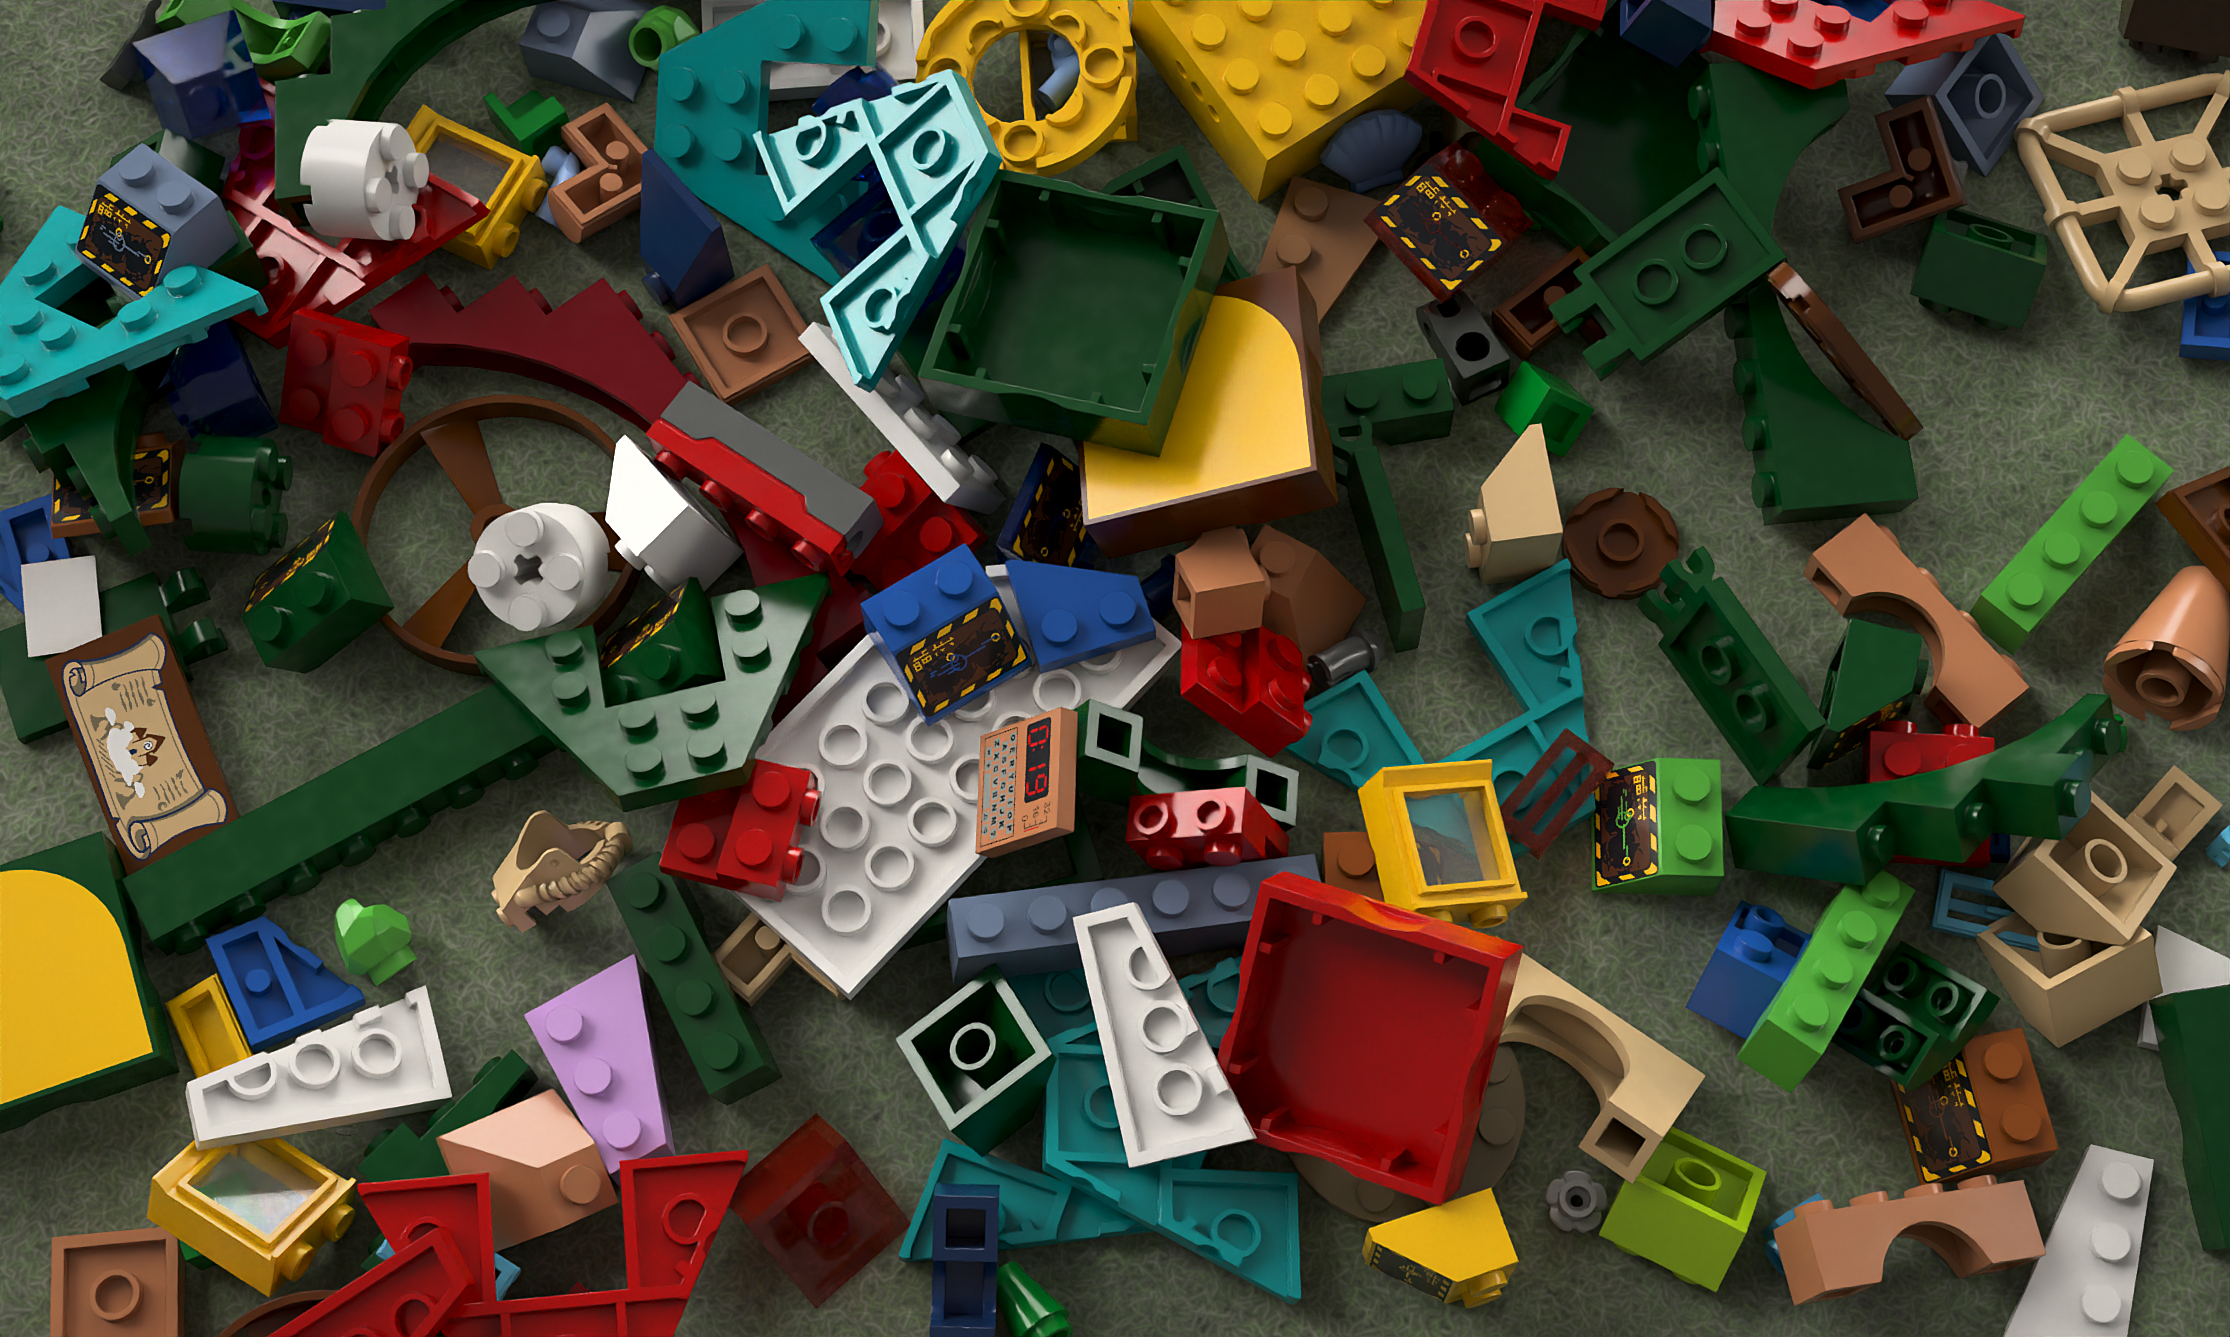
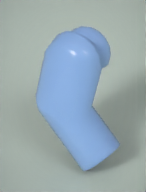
M1051 32L1047 39V46L1052 51L1051 59L1054 73L1036 91V95L1048 109L1056 111L1077 87L1080 68L1078 54L1070 43Z
M550 146L541 162L544 172L555 178L549 190L580 173V160L572 151L569 154L566 153L559 146ZM547 192L534 215L560 229L550 211Z

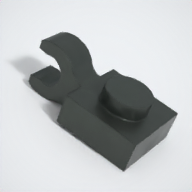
M152 0L142 10L137 27L127 38L99 79L108 87L120 91L130 80L139 86L158 60L150 54L156 43H168L175 39L155 24L157 22L155 12L163 1Z

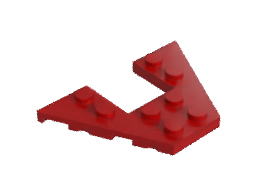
M1714 0L1712 12L1714 26L1710 39V50L1813 90L1833 85L1841 79H1857L1873 75L1876 64L1896 60L1908 66L1940 58L1941 54L1945 52L1972 50L1975 39L1998 33L2008 35L2012 39L2019 38L2026 15L1985 0H1896L1870 23L1851 16L1844 8L1831 5L1824 6L1811 0Z
M257 77L254 80L253 86L259 93L249 128H241L238 137L239 153L231 162L221 198L228 203L226 212L230 210L252 243L270 283L258 291L269 311L261 316H257L255 312L246 310L227 319L277 350H280L288 345L293 312L305 308L333 316L481 221L491 211L476 197L429 172L426 185L418 190L417 203L411 205L415 214V229L409 239L386 241L343 237L336 248L300 227L293 228L287 219L276 214L280 206L275 200V85Z
M748 1150L619 1161L628 1289L497 1301L491 1180L489 1172L357 1184V1189L395 1254L436 1227H447L477 1282V1286L442 1327L441 1332L444 1337H674L748 1162Z

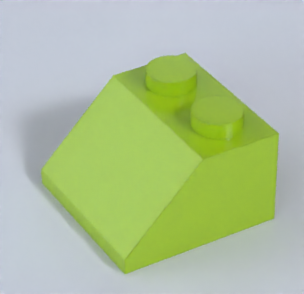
M1672 1126L1634 1183L1632 1184L1623 1178L1608 1210L1599 1236L1612 1241L1617 1248L1627 1254L1642 1256L1671 1270L1676 1277L1684 1282L1695 1285L1700 1284L1717 1292L1747 1233L1767 1171Z

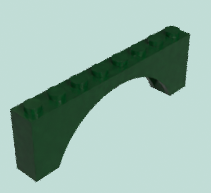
M1742 62L1708 64L1690 87L1688 93L1689 114L1693 120L1698 121L1700 141L1697 147L1699 171L1701 174H1708L1718 167L1771 236L1775 209L1790 169L1804 149L1831 131L1851 109L1846 80L1841 79L1833 85L1812 90ZM1766 278L1727 306L1724 311L1725 332L1729 339L1734 340L1737 358L1733 368V383L1737 394L1743 395L1746 412L1742 425V437L1746 450L1752 451L1755 474L1751 484L1752 498L1755 506L1762 509L1764 525L1860 517L1864 513L1871 516L1901 512L1919 499L1909 441L1886 433L1868 423L1847 408L1823 385L1798 351L1786 327L1776 293L1771 289V284L1767 281L1768 278Z

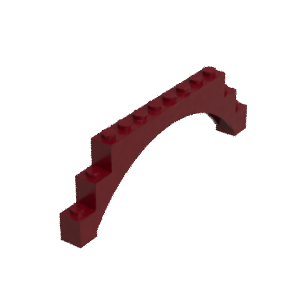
M424 273L368 310L376 328L410 337L407 357H410L413 362L412 373L425 365L473 367L517 374L556 385L594 401L625 420H629L630 423L636 425L644 433L651 428L656 420L661 419L660 415L689 380L704 389L693 373L688 371L681 375L673 365L672 361L676 359V356L665 338L657 330L649 335L639 321L643 319V315L632 297L625 290L616 294L604 278H601L553 311L537 288L527 292L515 275L464 308L449 286L446 285L439 290L428 275ZM730 507L727 512L718 509L733 531L739 546L744 551L743 555L751 570L755 587L828 571L833 593L831 596L824 597L812 624L814 630L812 640L799 653L800 666L787 695H780L771 715L773 722L772 731L836 666L830 670L828 668L845 657L867 635L860 604L871 598L872 595L859 581L851 586L844 576L840 578L825 567L819 572L810 569L791 552L793 546L779 537H776L773 542L764 539L747 525L744 520L746 516L733 507Z

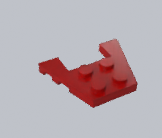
M1426 0L1402 79L1540 176L1553 181L1559 172L1571 126L1514 106L1539 19L1542 13L1596 31L1602 22L1608 0Z

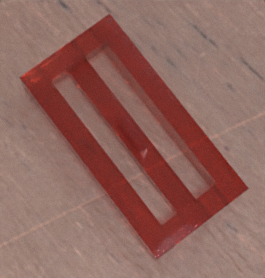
M1565 728L1499 807L1505 830L1510 833V839L1518 845L1523 843L1530 849L1529 853L1539 860L1612 772L1615 764L1569 729ZM1570 748L1577 753L1521 822L1515 819L1512 815L1564 752ZM1588 762L1593 765L1595 769L1539 836L1531 830Z

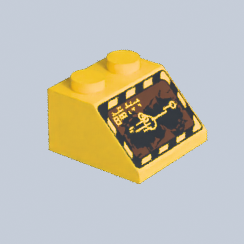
M1491 1187L1443 1203L1441 1206L1437 1205L1371 1227L1367 1231L1362 1248V1255L1367 1265L1447 1304L1463 1299L1466 1308L1480 1306L1502 1296L1500 1288L1508 1284V1280L1519 1262Z

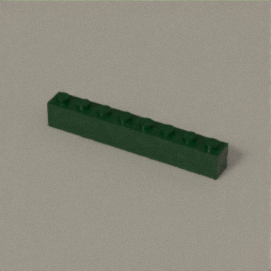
M495 683L125 877L122 881L151 940L167 956L174 952L179 955L189 954L204 947L207 944L205 939L211 937L210 933L232 922L233 925H242L257 919L266 911L265 904L285 893L289 896H297L312 890L321 882L320 875L340 864L345 867H351L365 862L375 854V846L394 835L397 834L399 838H406L421 832L430 824V816L449 806H452L453 809H462L474 804L485 794L484 788L504 777L512 781L527 776L539 765L538 759L558 748L534 725L532 717L525 711H519L512 704L509 694ZM559 747L561 752H567L563 747Z

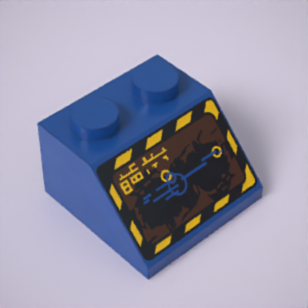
M966 543L860 604L867 634L928 727L1032 666V660L997 589Z

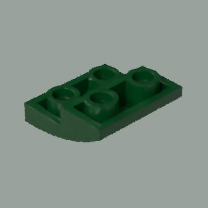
M1900 941L1870 990L1867 991L1862 987L1859 989L1833 1035L1831 1042L1908 1090L1914 1091L1943 1069L1964 1048L1990 1016L2001 998L1909 944Z

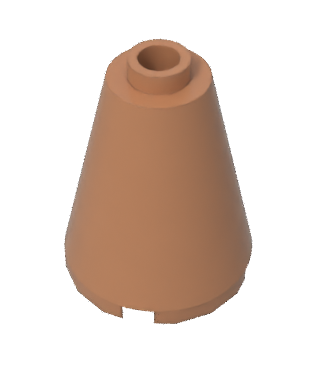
M2188 566L2181 569L2108 653L2102 668L2105 673L2102 680L2104 692L2110 695L2116 707L2146 722L2145 710L2171 721L2168 730L2188 731L2203 728L2216 719L2225 699L2230 647V594L2206 566Z

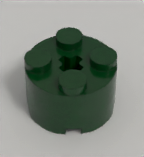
M195 435L192 442L200 447L198 453L186 452L179 484L180 519L191 520L194 535H183L189 550L264 556L272 548H284L288 531V520L286 514L279 513L282 492L283 490L288 491L292 484L293 463L291 457L279 455L275 442L270 438Z

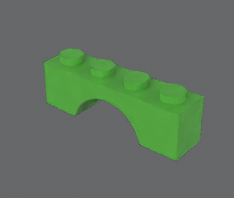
M2126 434L1980 594L1969 615L1978 623L1981 631L2013 656L2049 617L2095 560L2114 540L2121 537L2157 497L2175 470L2130 435Z
M1884 869L1866 886L1841 883L1809 933L1813 936L1777 994L1760 1016L1736 1058L1791 1094L1823 1055L1916 890Z

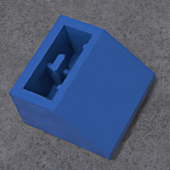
M1741 900L1685 1007L1747 1040L1760 1016L1791 973L1813 935L1807 934L1786 923L1778 912L1769 907L1751 905Z

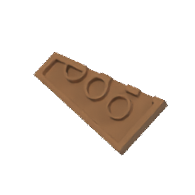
M1293 175L1256 275L1295 265L1316 302L1318 325L1320 327L1330 311L1335 308L1342 298L1344 291L1360 268L1364 266L1374 252V248L1387 229H1389L1375 213L1376 208L1383 201Z

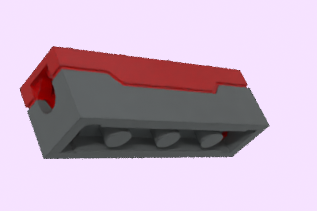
M690 380L660 415L661 419L656 420L645 434L657 455L653 461L665 474L678 482H682L685 477L701 486L699 492L712 505L725 512L730 507L738 510L746 516L745 522L758 535L771 542L776 537L784 540L793 546L791 548L793 555L804 565L816 572L825 567L842 578L853 564L852 561L859 557L885 524L874 498Z

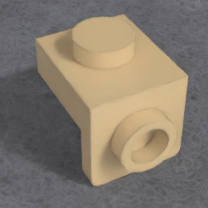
M2174 765L2128 815L2125 821L2173 862L2223 804Z

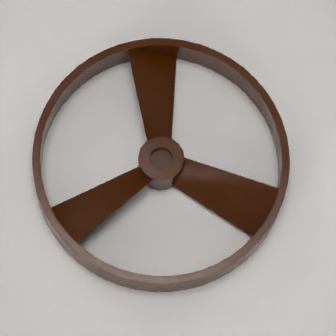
M490 395L460 401L423 417L401 433L382 452L369 470L360 488L351 522L365 550H367V537L371 518L384 488L404 462L427 444L474 514L470 532L472 540L476 545L481 534L490 523L504 514L516 511L502 502L477 421L500 417H524L552 422L584 436L597 445L613 462L616 444L598 425L584 415L549 400L522 395ZM606 511L588 514L597 521L608 539L610 552L607 553L608 569L622 573L601 605L587 619L574 628L593 625L597 638L620 615L630 600L642 572V569L640 571L637 570L615 548L614 545L621 538L605 521ZM470 559L402 627L388 614L379 620L387 632L400 645L428 663L465 675L490 677L488 674L484 676L480 672L474 655L459 654L441 649L476 590V585L472 583L468 574Z

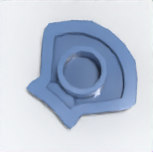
M1395 109L1375 110L1357 116L1342 125L1330 139L1320 156L1321 163L1350 181V192L1362 195L1381 186L1400 183L1404 181L1401 169L1410 160L1420 144L1422 126L1409 115Z

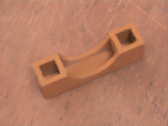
M1866 513L1812 553L1803 575L1842 617L1859 612L1885 613L1901 619L1913 627L1919 635L1924 636L1923 640L1931 653L1934 674L1930 691L1923 704L1944 726L1951 724L1973 725L1979 728L1980 736L2014 709L2030 688L2024 681L2023 673L2018 665L2010 657L1998 654L1982 637V631L1974 618L1965 611H1957L1941 594L1940 585L1935 577L1922 567L1917 568L1901 551L1900 544L1895 535L1887 527L1880 524L1876 525Z
M1234 525L1203 532L1189 541H1184L1183 543L1189 548L1178 553L1175 557L1172 602L1192 640L1261 627L1263 601H1268L1271 593L1270 581L1263 565L1257 566L1250 554L1248 540L1243 529H1236Z
M1990 1174L1962 1181L1957 1184L1959 1190L1944 1192L1941 1183H1931L1905 1191V1198L1889 1201L1886 1191H1878L1849 1200L1850 1207L1834 1209L1832 1200H1820L1794 1208L1796 1218L1773 1230L1794 1306L1851 1297L1882 1282L1885 1255L1895 1237L1913 1239L1932 1248L1949 1264L1959 1279L2016 1269L2045 1256L2046 1251L2024 1180L1997 1184L1995 1175Z

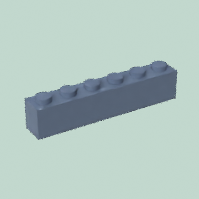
M1315 854L1245 862L1227 867L1213 866L949 899L944 928L953 983H969L993 964H996L1002 970L1006 978L1084 968L1072 917L1132 902L1139 905L1165 957L1245 947L1261 881L1287 871L1320 882Z

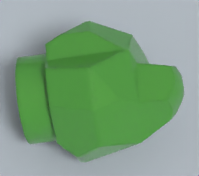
M661 5L646 12L632 29L629 36V49L633 58L639 64L649 67L658 75L659 55L700 35V32L684 10Z
M355 899L347 900L337 909L334 919L336 943L350 974L360 976L368 974L375 986L378 987L393 977L396 972L403 970L418 959L409 947L411 943V930L405 915L385 904L364 908Z

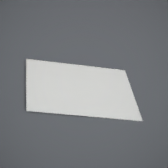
M95 555L21 565L28 657L63 653L102 637Z

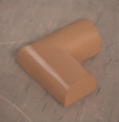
M607 102L561 127L562 141L587 169L548 190V203L558 227L574 243L587 239L641 208L642 154L648 148Z

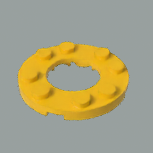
M950 0L930 23L921 40L915 58L918 65L916 83L924 81L929 75L952 69L966 79L1003 159L999 167L1000 169L1041 177H1050L1081 164L1100 150L1113 137L1127 116L1134 99L1138 80V58L1135 44L1127 22L1113 0ZM1026 29L1051 31L1066 39L1078 54L1080 75L1077 87L1073 90L1074 93L1063 108L1052 115L1048 114L1044 120L1036 122L1018 120L1012 123L1002 122L982 109L975 98L973 79L979 60L992 44L1009 33Z

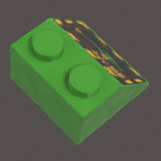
M1655 758L1590 775L1593 781L1596 807L1593 816L1590 817L1591 893L1714 896L1724 877L1720 759Z

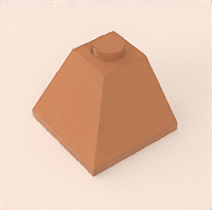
M1264 524L1249 550L1257 566L1263 565L1270 581V598L1268 601H1263L1261 624L1277 635L1288 637L1296 644L1300 652H1302L1303 670L1308 672L1307 664L1310 663L1307 660L1308 657L1343 641L1367 599L1318 550ZM1247 629V630H1242V631H1238V632H1239L1241 635H1243V634H1244L1245 632H1247L1249 629ZM1312 680L1305 694L1311 698L1317 689Z
M554 1089L547 1090L436 1138L450 1176L489 1172L494 1252L560 1229L619 1202L596 1143Z

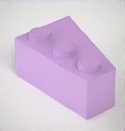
M635 953L524 1014L585 1130L596 1143L606 1169L620 1189L619 1161L676 1156L645 971Z

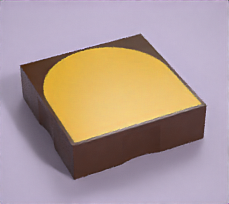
M1295 265L1217 285L1160 457L1078 440L1083 526L1108 559L1189 541L1203 532L1221 527L1243 524L1256 525L1338 505L1331 434L1321 405V386L1324 371L1317 307L1313 296Z

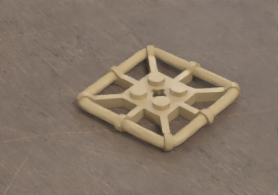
M2227 69L2224 74H2201L2139 90H2134L2131 86L2116 89L2110 97L2044 112L2032 118H2025L2020 121L2014 131L2013 138L2017 142L2019 156L2046 209L2043 219L2049 231L2058 234L2085 291L2093 301L2099 304L2097 310L2112 315L2114 311H2139L2199 295L2208 294L2210 298L2227 295L2230 292V265L2225 266L2221 261L2217 262L2207 243V240L2230 235V167H2221L2208 142L2228 101L2230 102V70ZM2213 95L2193 133L2155 142L2141 114L2142 111ZM2119 117L2132 148L2103 154L2054 133ZM2046 157L2094 177L2104 197L2078 204L2067 200ZM2161 187L2175 189L2180 193L2179 200L2172 201L2168 194L2158 195L2156 192ZM2116 219L2130 248L2116 274L2108 282L2081 228ZM2183 247L2196 271L2193 274L2127 289L2142 259L2146 255Z

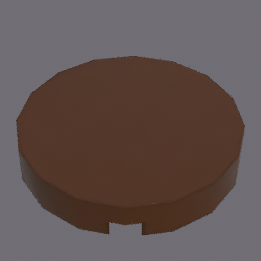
M1607 488L1589 494L1571 510L1563 529L1562 556L1570 562V574L1586 590L1607 599L1633 600L1643 596L1652 589L1656 590L1664 583L1659 573L1668 562L1678 558L1679 532L1670 512L1654 497L1639 492V495L1633 492H1624L1625 488Z

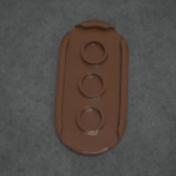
M1784 261L1767 275V281L1771 284L1770 287L1776 293V296L1852 390L1860 398H1863L1879 417H1885L1882 423L1894 436L1909 441L1921 431L1923 426L1914 413L1813 289Z

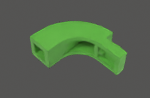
M171 0L155 23L177 41L207 61L253 81L260 77L275 85V81L295 79L304 74H316L331 51V44L327 42L331 35V19L320 11L296 20H284L263 13L242 0Z

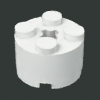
M339 119L327 120L328 126H317L311 132L306 142L300 169V184L311 186L313 205L303 204L306 217L313 229L324 236L386 241L409 239L415 229V214L411 205L417 203L418 190L427 183L429 164L425 154L416 153L408 132L396 123Z
M540 503L504 514L490 523L476 544L474 555L468 563V574L472 583L476 585L485 605L502 621L522 631L542 629L588 611L602 598L609 585L611 571L608 572L607 553L610 552L609 543L601 526L590 514L581 508L565 503Z

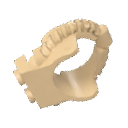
M546 810L533 813L525 823L516 844L492 877L495 890L491 894L500 906L496 912L501 920L509 928L515 925L524 933L537 925L536 920L526 912L533 906H536L547 916L558 905L569 912L587 902L606 883L605 881L610 878L617 865L622 861L625 853L629 852L632 848L633 840L626 824L622 822L587 821L567 825ZM593 849L587 857L580 862L577 861L583 854Z

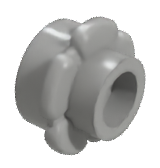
M1578 1170L1566 1172L1561 1180H1553L1546 1190L1545 1203L1550 1206L1549 1217L1558 1228L1564 1231L1578 1230L1581 1233L1589 1232L1595 1229L1602 1221L1601 1212L1608 1205L1607 1193L1600 1183L1591 1181L1592 1178L1588 1173ZM1572 1197H1580L1582 1205L1580 1207L1572 1206L1570 1202Z

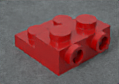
M305 308L293 312L278 422L323 434L322 443L373 457L381 455L404 430L405 415L403 412H400L402 391L410 381L413 368L412 359L407 357L410 337Z
M897 449L893 453L887 450L876 455L865 466L863 473L868 479L859 488L875 499L885 524L859 557L852 561L853 564L849 569L853 574L865 575L880 593L964 543L974 553L989 537L964 508L944 503Z
M1182 621L1181 696L1269 758L1275 756L1288 744L1300 741L1307 734L1311 727L1313 716L1304 709L1303 696L1310 687L1311 675L1303 670L1302 652H1300L1291 639L1284 635H1277L1261 624V627L1249 629L1243 635L1237 631L1192 640Z
M1883 722L1880 724V731H1870L1863 743V784L1894 780L1943 769L1994 751V737H1979V728L1969 724L1946 725L1941 728V734L1917 733V725L1913 722ZM1990 836L1964 863L1895 855L1888 863L1986 868L1990 863Z
M755 758L757 763L747 784L680 799L658 865L661 873L781 902L786 884L795 885L799 879L804 860V849L798 847L804 826H814L821 805L822 792L815 790L816 787L811 771Z
M1246 787L1130 796L1125 842L1152 868L1172 871L1205 868L1211 865L1227 867L1245 862L1288 857L1290 837Z

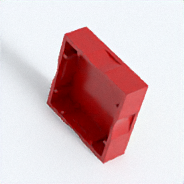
M1287 871L1261 881L1239 968L1240 986L1237 1006L1232 1021L1222 1037L1217 1061L1257 1139L1251 1141L1283 1152L1302 1153L1322 1158L1345 1169L1353 1176L1441 1206L1461 1188L1524 946Z

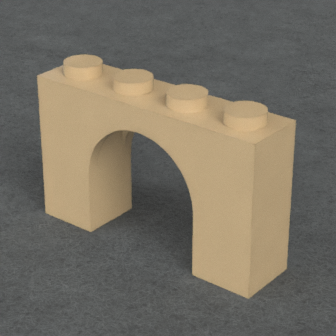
M1522 953L1499 1043L1523 1042L1545 1049L1566 1061L1588 1081L1598 1097L1601 1109L1600 1114L1578 1147L1633 1184L1706 1075Z

